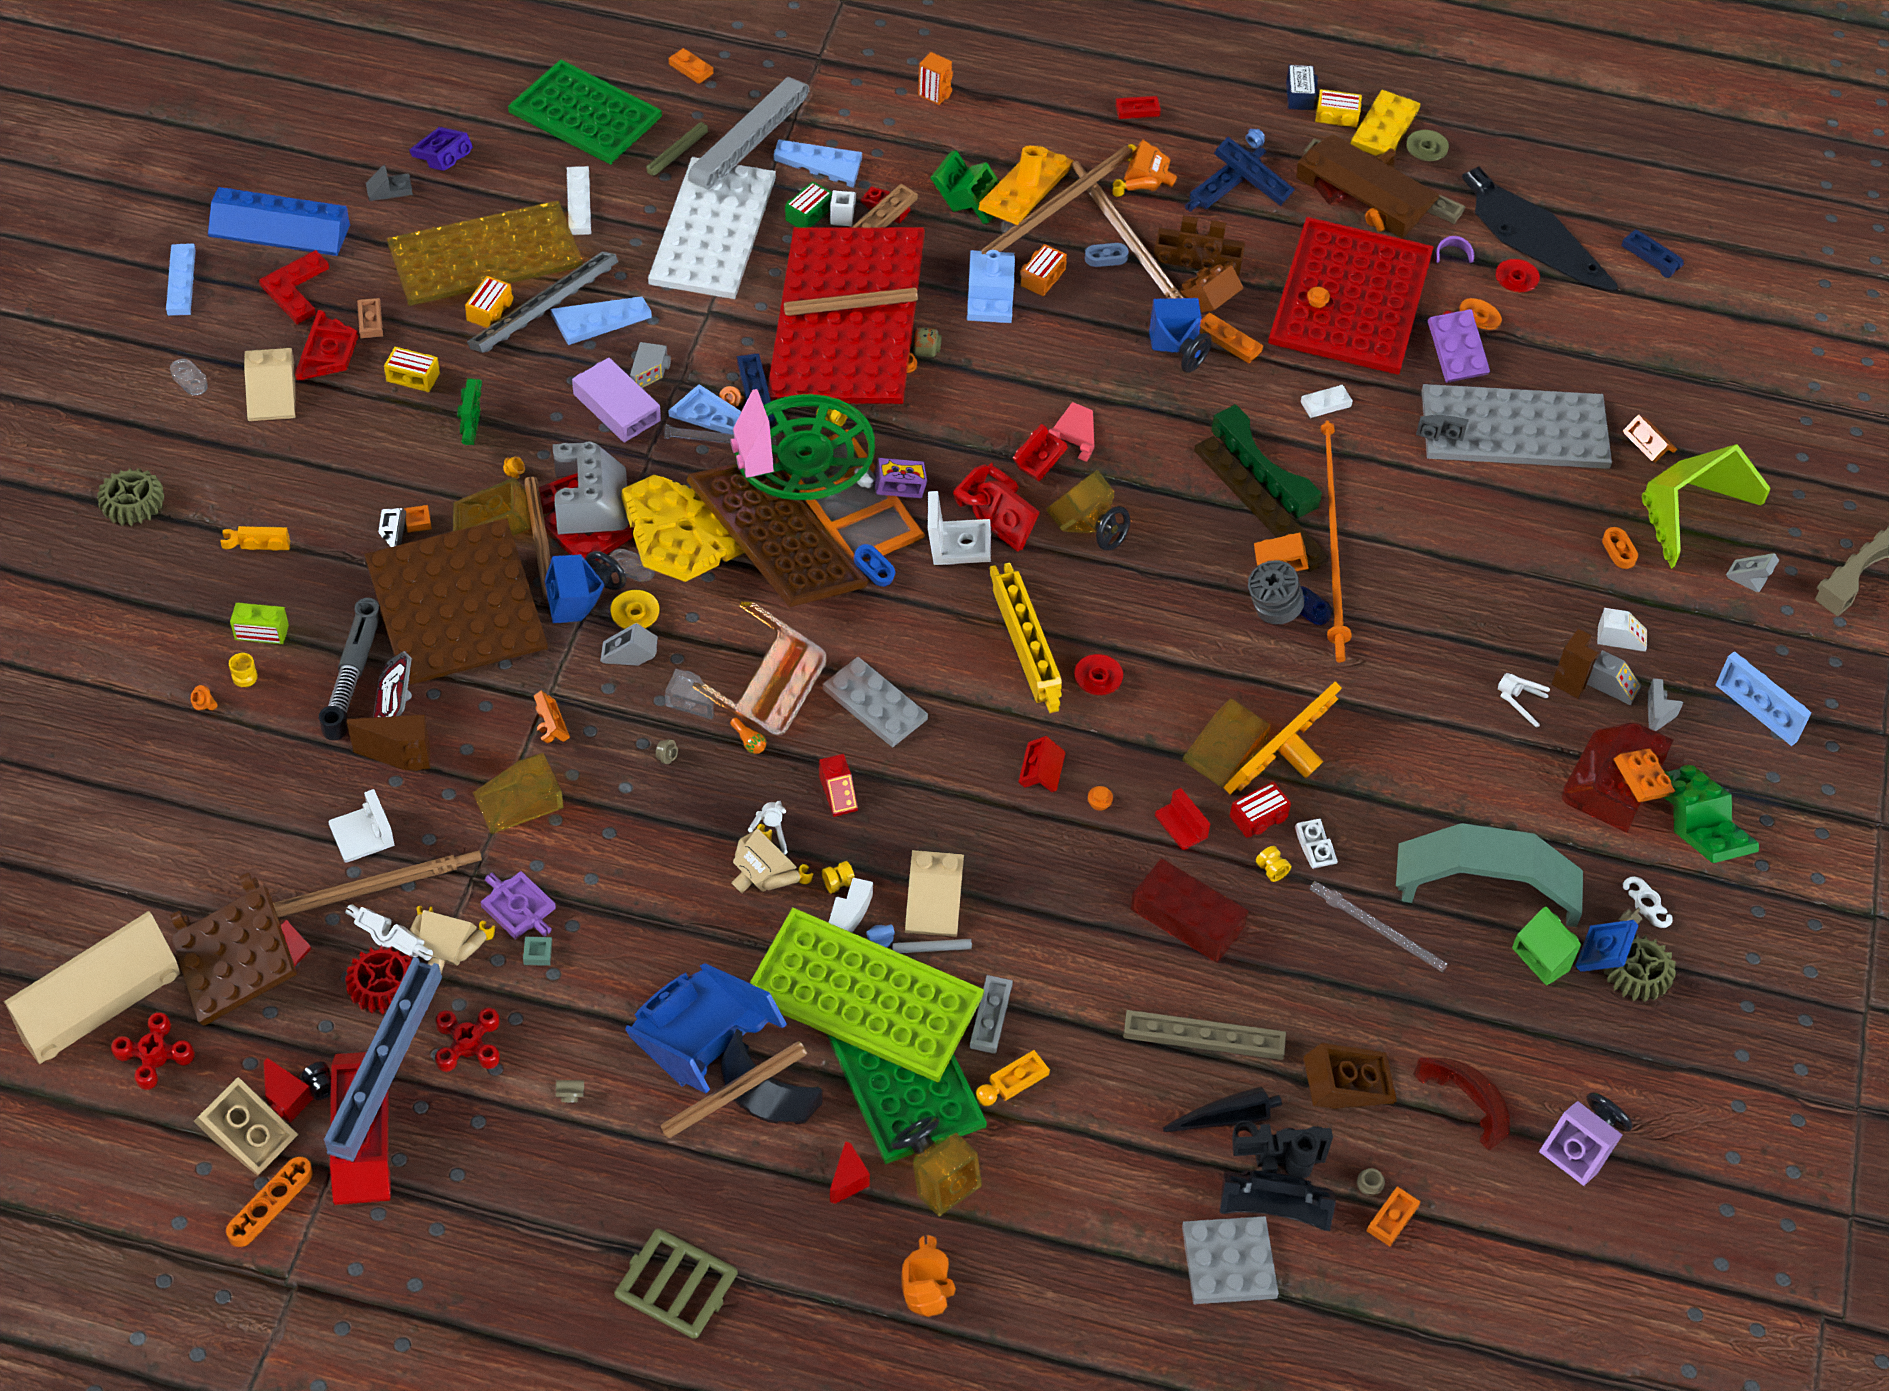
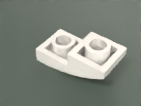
M1321 819L1301 822L1295 825L1299 842L1312 869L1337 864L1331 840L1326 838Z

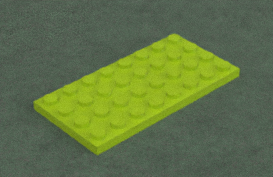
M795 908L791 909L750 981V984L771 994L781 1014L936 1082H939L984 996V989Z

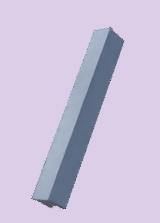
M413 957L324 1138L327 1154L354 1161L442 979L439 964L428 965L419 962V958Z

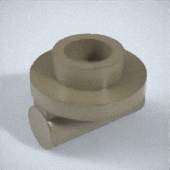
M556 1080V1097H561V1102H578V1097H583L584 1080Z

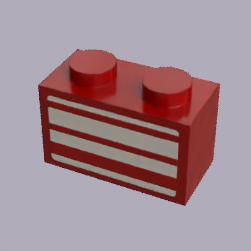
M1273 781L1233 802L1229 817L1244 836L1249 838L1254 834H1262L1275 823L1281 824L1288 818L1291 802Z

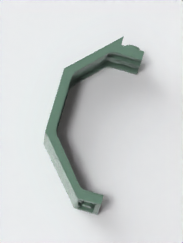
M1460 823L1399 843L1396 886L1398 891H1402V902L1412 903L1416 889L1422 883L1457 873H1468L1527 882L1567 910L1566 926L1577 927L1582 915L1583 870L1536 834Z

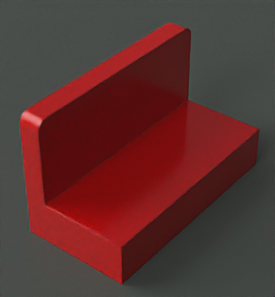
M1047 736L1028 742L1018 783L1024 788L1041 783L1050 792L1057 791L1065 751Z
M1182 788L1173 791L1170 804L1155 811V817L1182 850H1186L1208 838L1210 822Z

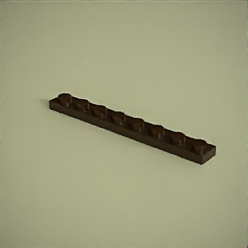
M1214 436L1195 445L1194 451L1276 538L1288 534L1301 533L1309 567L1306 570L1308 572L1328 563L1329 556Z

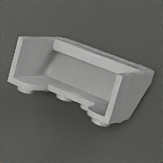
M593 442L553 444L556 477L570 476L578 473V488H563L555 494L558 534L625 529L629 525L621 499L622 489L627 487L625 466Z

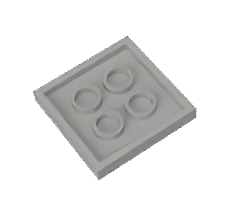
M1266 1216L1183 1222L1182 1230L1193 1304L1278 1298L1279 1293Z

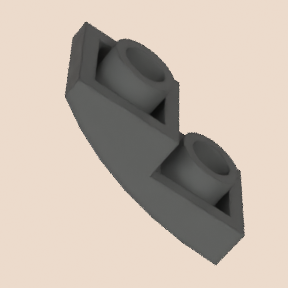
M1447 415L1421 416L1416 435L1435 441L1439 440L1440 435L1463 441L1469 420Z

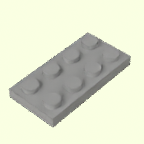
M859 657L855 658L823 683V690L892 748L928 720V713Z

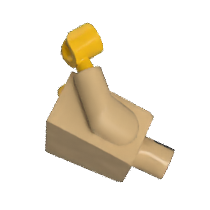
M418 906L417 916L410 928V932L424 940L423 946L433 951V955H429L432 958L428 961V965L439 964L440 972L442 973L445 963L458 966L460 961H465L485 940L492 939L495 933V926L493 925L492 928L485 929L486 921H481L479 923V930L476 931L477 927L471 922L433 913L432 907H430L429 911L422 909V906Z

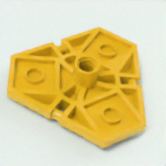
M652 475L622 489L621 499L630 527H634L633 536L643 567L686 582L719 566L721 559L727 562L745 553L692 488L680 485L678 482L674 483L672 480Z

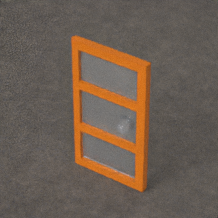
M834 434L827 438L832 441L839 436ZM855 437L852 438L854 458H867L868 455ZM845 443L833 449L834 457L847 458ZM804 452V453L801 454V455L807 456V455H809V454H811V453H809V452ZM872 462L869 469L874 474L876 466ZM830 466L824 473L828 478H831L843 466ZM863 466L850 467L845 475L834 482V484L837 486L855 475V469ZM782 470V473L789 481L792 475ZM815 476L802 477L798 484H814L819 481ZM856 482L840 493L820 499L802 500L853 562L856 549L863 544L872 545L882 555H886L925 537L924 532L897 496L876 494L874 482L871 488L861 487ZM821 487V488L811 489V490H795V491H796V493H810V492H816V491L826 490V488H825V487ZM862 557L863 561H869L867 557Z

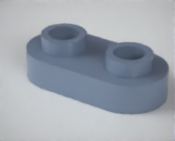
M1121 243L1091 245L1085 251V262L1093 267L1121 265L1127 261L1129 250Z

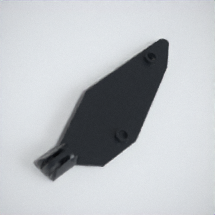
M1480 166L1462 175V180L1477 195L1475 214L1500 242L1583 284L1609 291L1617 289V283L1553 213L1497 186Z

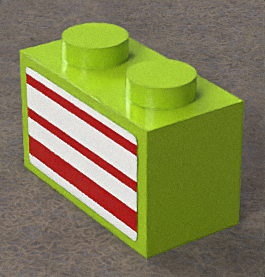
M235 603L230 620L234 639L241 641L284 644L289 626L285 607Z

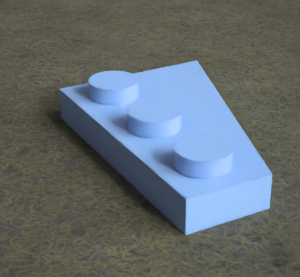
M700 384L668 410L669 417L734 436L733 428L741 414L740 410Z

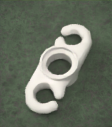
M1634 876L1625 879L1623 882L1624 890H1628L1631 883L1639 886L1638 891L1630 890L1628 892L1629 896L1635 900V908L1639 907L1641 909L1639 913L1643 914L1655 927L1666 928L1670 926L1673 922L1671 914L1666 916L1665 921H1660L1656 917L1659 913L1667 914L1666 908L1661 905L1659 894L1652 890L1641 878ZM1641 899H1651L1654 902V906H1645Z

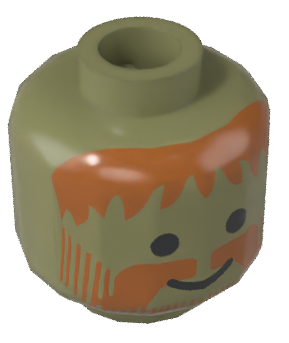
M917 327L911 339L914 355L934 357L936 352L940 353L942 335L938 334V330L935 328Z

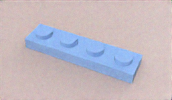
M194 244L171 245L166 304L168 316L191 315L195 263Z

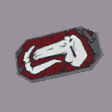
M405 651L389 660L379 676L373 718L401 716L405 709L406 701L412 697L411 692L407 690L412 658Z

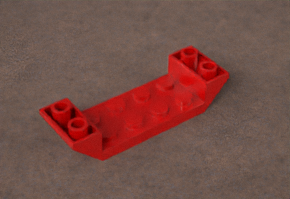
M367 1052L335 1054L331 1065V1124ZM388 1091L354 1161L330 1155L334 1205L391 1201V1174L388 1166Z

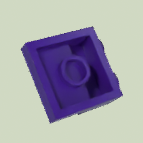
M438 127L409 149L412 157L426 160L429 168L443 171L453 166L456 160L468 155L473 146L466 132Z

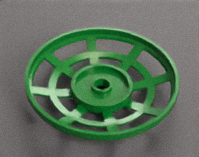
M815 394L783 397L763 406L767 417L773 414L779 424L770 430L771 439L782 431L786 436L778 446L771 444L772 453L778 457V463L773 464L774 472L784 470L792 475L789 482L777 478L772 474L774 472L761 474L765 475L773 483L785 487L781 491L759 482L753 476L746 478L744 470L739 469L749 483L769 495L790 500L825 498L851 487L868 471L875 454L874 433L870 423L859 410L839 399ZM800 406L819 407L816 418H798L787 421L782 410ZM828 409L837 410L855 421L857 425L846 432L838 425L825 420ZM813 426L811 431L794 432L792 427ZM826 428L839 437L830 441L825 435L821 434V430ZM863 432L868 443L867 458H854V445L851 439ZM845 443L847 458L834 457L833 449ZM804 452H809V453H811V454H809V455H807V456L801 455V454H803ZM830 466H843L831 478H828L824 473ZM863 466L847 481L837 486L834 484V482L845 475L850 467ZM815 476L819 481L814 484H798L802 477ZM826 488V490L810 493H794V490Z

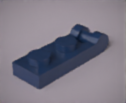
M1637 229L1623 239L1622 247L1660 270L1661 274L1666 278L1671 277L1675 270H1679L1684 265V261L1680 256Z

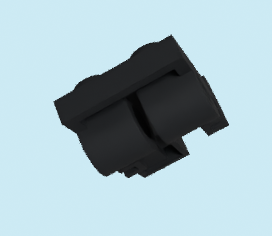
M1240 1121L1235 1125L1232 1135L1233 1155H1256L1257 1167H1262V1171L1268 1172L1272 1170L1273 1173H1277V1166H1285L1288 1175L1305 1179L1311 1174L1314 1164L1325 1163L1333 1140L1332 1129L1320 1126H1313L1302 1130L1285 1128L1281 1131H1276V1135H1272L1270 1124H1261L1258 1129L1250 1121ZM1240 1131H1248L1252 1136L1239 1137L1238 1133Z

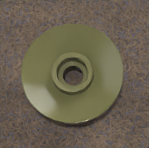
M1432 130L1415 131L1408 137L1406 143L1408 151L1414 157L1425 161L1440 160L1446 156L1449 150L1447 139L1440 133Z

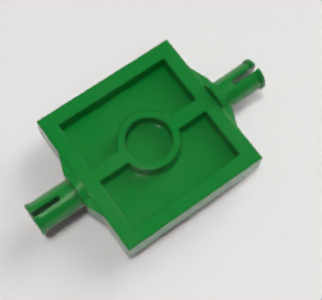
M467 378L466 388L461 390V401L463 404L458 406L457 415L458 419L462 420L460 422V435H463L461 441L464 445L475 444L481 412L480 397L483 384L479 379Z

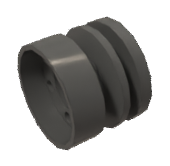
M1274 560L1262 563L1252 571L1248 578V589L1257 615L1264 622L1270 624H1285L1294 620L1304 607V595L1295 569L1289 563Z

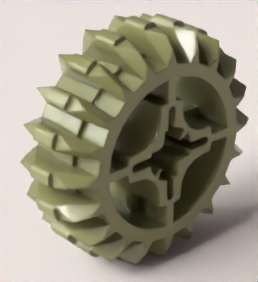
M130 467L125 472L120 469L119 474L111 473V479L104 478V484L99 485V492L97 493L98 505L106 519L110 518L113 523L119 522L121 526L127 522L132 527L134 522H139L142 525V520H151V515H158V509L162 508V501H164L163 487L156 475H152L149 470L143 472L141 468L133 471Z
M1635 934L1628 954L1632 958H1627L1625 965L1622 967L1604 969V974L1608 975V983H1615L1614 991H1623V997L1629 994L1632 996L1633 1001L1638 997L1643 1002L1648 1000V998L1654 1001L1659 995L1663 996L1673 984L1676 970H1674L1675 961L1671 960L1672 953L1664 952L1666 949L1665 945L1658 946L1657 939L1649 941L1647 935L1639 939L1637 934ZM1653 975H1659L1656 979L1648 980Z

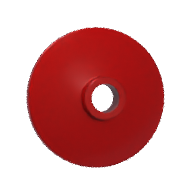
M1508 259L1501 262L1495 273L1499 284L1514 292H1528L1538 285L1540 279L1536 267L1521 259Z
M1092 654L1082 658L1077 663L1074 678L1077 685L1085 692L1093 695H1107L1116 691L1122 684L1123 670L1115 659L1102 654Z

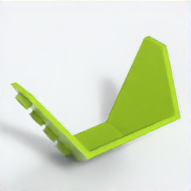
M1738 444L1681 460L1648 482L1646 490L1642 494V502L1644 506H1647L1649 520L1651 524H1654L1657 540L1662 544L1664 558L1668 560L1671 569L1675 567L1681 552L1678 490L1686 484H1691L1757 505L1765 503L1771 488Z

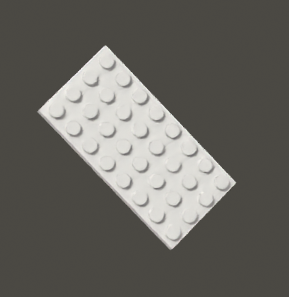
M692 157L649 274L648 283L650 285L735 299L776 178V171L736 165L715 186L708 190L688 180L691 167L700 159Z

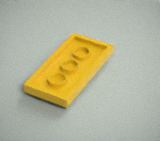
M1381 90L1352 138L1351 144L1375 156L1385 153L1390 148L1396 150L1416 116L1420 103Z

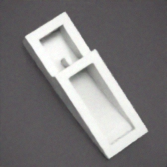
M853 878L847 899L836 897L829 923L853 933L870 904L873 896V882Z

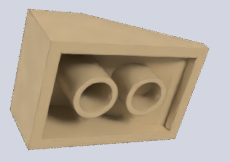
M292 348L245 351L244 370L248 421L295 418V362Z
M912 850L905 933L957 937L964 855Z
M239 1077L194 1120L213 1141L257 1176L298 1135Z

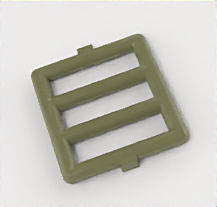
M656 1229L640 1254H635L629 1262L631 1268L616 1289L615 1297L695 1339L700 1335L713 1312L720 1310L723 1305L722 1298L738 1271L734 1266L662 1229ZM660 1242L675 1250L642 1299L630 1293L629 1290ZM684 1255H687L699 1261L668 1312L653 1304ZM711 1267L724 1275L691 1325L678 1318L708 1268Z

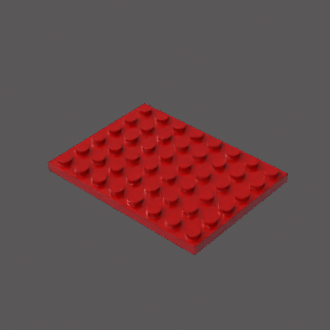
M1306 217L1268 344L1399 375L1434 246ZM1322 287L1329 292L1330 299L1325 306L1317 308L1309 303L1307 295L1311 288Z

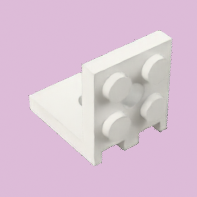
M938 491L928 492V533L934 565L991 562L990 519L943 522ZM965 539L972 540L969 544L961 543Z

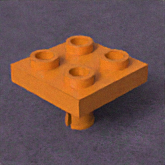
M1651 749L1623 753L1614 758L1616 765L1625 778V781L1618 785V790L1626 788L1620 792L1622 796L1629 798L1634 794L1638 802L1668 797L1675 792L1670 778L1664 773L1657 756Z

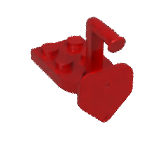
M992 462L989 466L984 464L974 468L953 492L958 506L972 505L978 520L990 519L991 531L1017 552L1024 548L1040 513L1016 494L1019 488L1016 481L995 467ZM987 475H990L997 480L988 481L984 483Z

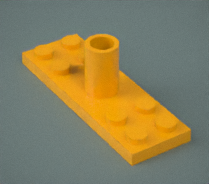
M1025 146L1022 149L1020 162L985 196L979 204V210L1018 225L1072 169L1071 164L1074 160L1067 158L1065 155L1051 152L1045 147Z
M1336 682L1329 686L1243 766L1223 788L1230 795L1236 789L1241 792L1276 758L1274 754L1277 751L1306 779L1324 761L1296 733L1299 730L1304 733L1338 700L1335 695L1342 688Z

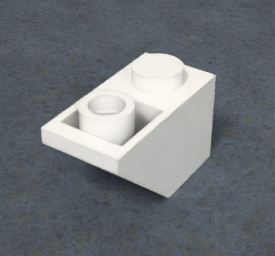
M833 190L830 225L852 227L857 193Z

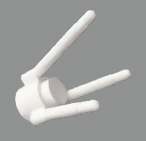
M1506 673L1498 686V690L1502 691L1500 697L1507 700L1529 722L1538 728L1540 724L1512 696L1517 697L1523 689L1537 696L1548 698V694L1540 690L1549 692V687Z
M781 801L766 803L762 811L756 812V817L748 831L753 832L760 820H763L767 826L775 827L782 853L787 854L780 823L782 821V813L785 814L786 809L782 806Z

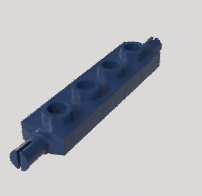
M1259 147L1254 152L1247 151L1260 162V157L1266 153L1262 147ZM1226 164L1190 192L1189 199L1191 201L1185 204L1186 210L1191 212L1197 206H1201L1204 209L1209 208L1245 178Z

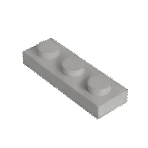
M987 975L984 985V996L980 1001L970 1042L971 1049L996 1054L1013 980Z

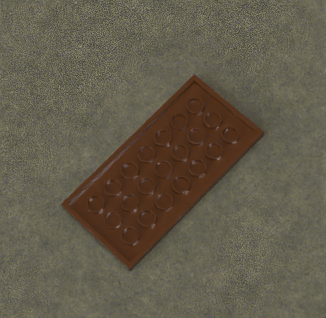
M737 463L688 475V484L789 608L866 588L869 580L802 500L783 499L759 490L742 475ZM778 472L772 473L777 478L785 481ZM765 475L753 476L759 482L781 491L785 488L773 483Z

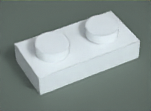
M1340 385L1304 395L1301 398V403L1309 417L1313 418L1352 406V399L1344 386Z

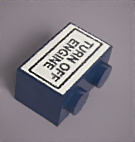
M1288 66L1286 78L1288 109L1313 110L1314 102H1318L1319 89H1315L1318 83V75H1314V66Z

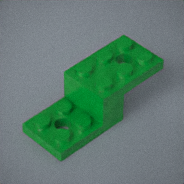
M1684 765L1680 769L1664 771L1670 778L1671 785L1675 790L1668 797H1664L1673 805L1674 833L1711 863L1759 852V842L1732 822V795L1693 765Z

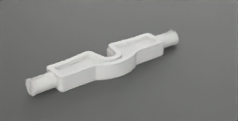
M353 904L347 907L350 910H346V914L355 918L354 924L371 933L373 940L381 946L382 944L386 948L392 946L409 956L418 957L419 955L426 961L432 958L429 955H433V951L423 946L424 940L415 936L405 927L394 925L389 932L392 922L390 918L379 915L364 907L359 909Z

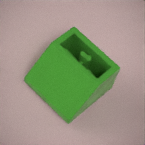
M1544 907L1517 934L1512 949L1547 986L1570 971L1581 943L1576 935L1569 932L1561 923L1556 914L1552 913L1547 907Z

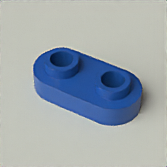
M863 544L856 549L854 554L856 566L874 584L881 587L890 585L895 576L893 565L872 545ZM862 557H867L869 561H863ZM882 573V574H884L886 577H885V578H881V577H879L878 574Z

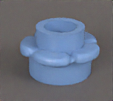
M1250 129L1246 135L1249 145L1253 148L1264 145V133L1260 129Z

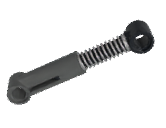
M372 598L360 599L355 605V617L338 665L339 674L329 705L319 713L321 731L328 740H339L347 733L346 718L350 700L353 696L352 693H354L357 679L362 676L376 630L382 624L379 604Z

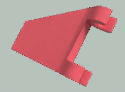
M1072 402L1056 425L1049 429V432L1060 439L1080 446L1082 452L1078 459L1085 462L1089 460L1094 450L1093 410Z

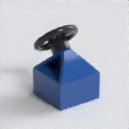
M1198 298L1153 300L1149 328L1152 350L1180 352L1183 355L1181 368L1185 373H1190L1201 365L1212 344V337L1209 333L1199 335L1201 312Z
M598 551L590 552L585 559L582 555L552 556L544 581L552 622H580L593 609L604 587L610 590L622 589L626 584V574L620 564L609 555ZM595 559L603 560V561H605L606 563H608L609 566H607V565H605V564H601L600 562H598V561L595 560ZM615 572L619 576L618 583H614L611 576Z

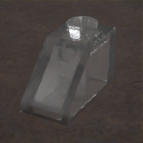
M675 669L665 690L666 706L713 719L714 702L700 676L690 671Z

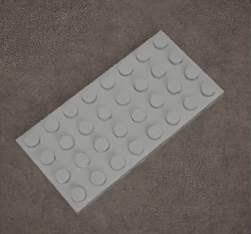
M1423 384L1422 402L1424 416L1447 415L1469 420L1463 441L1440 435L1438 441L1425 438L1427 459L1610 469L1612 460L1603 394Z

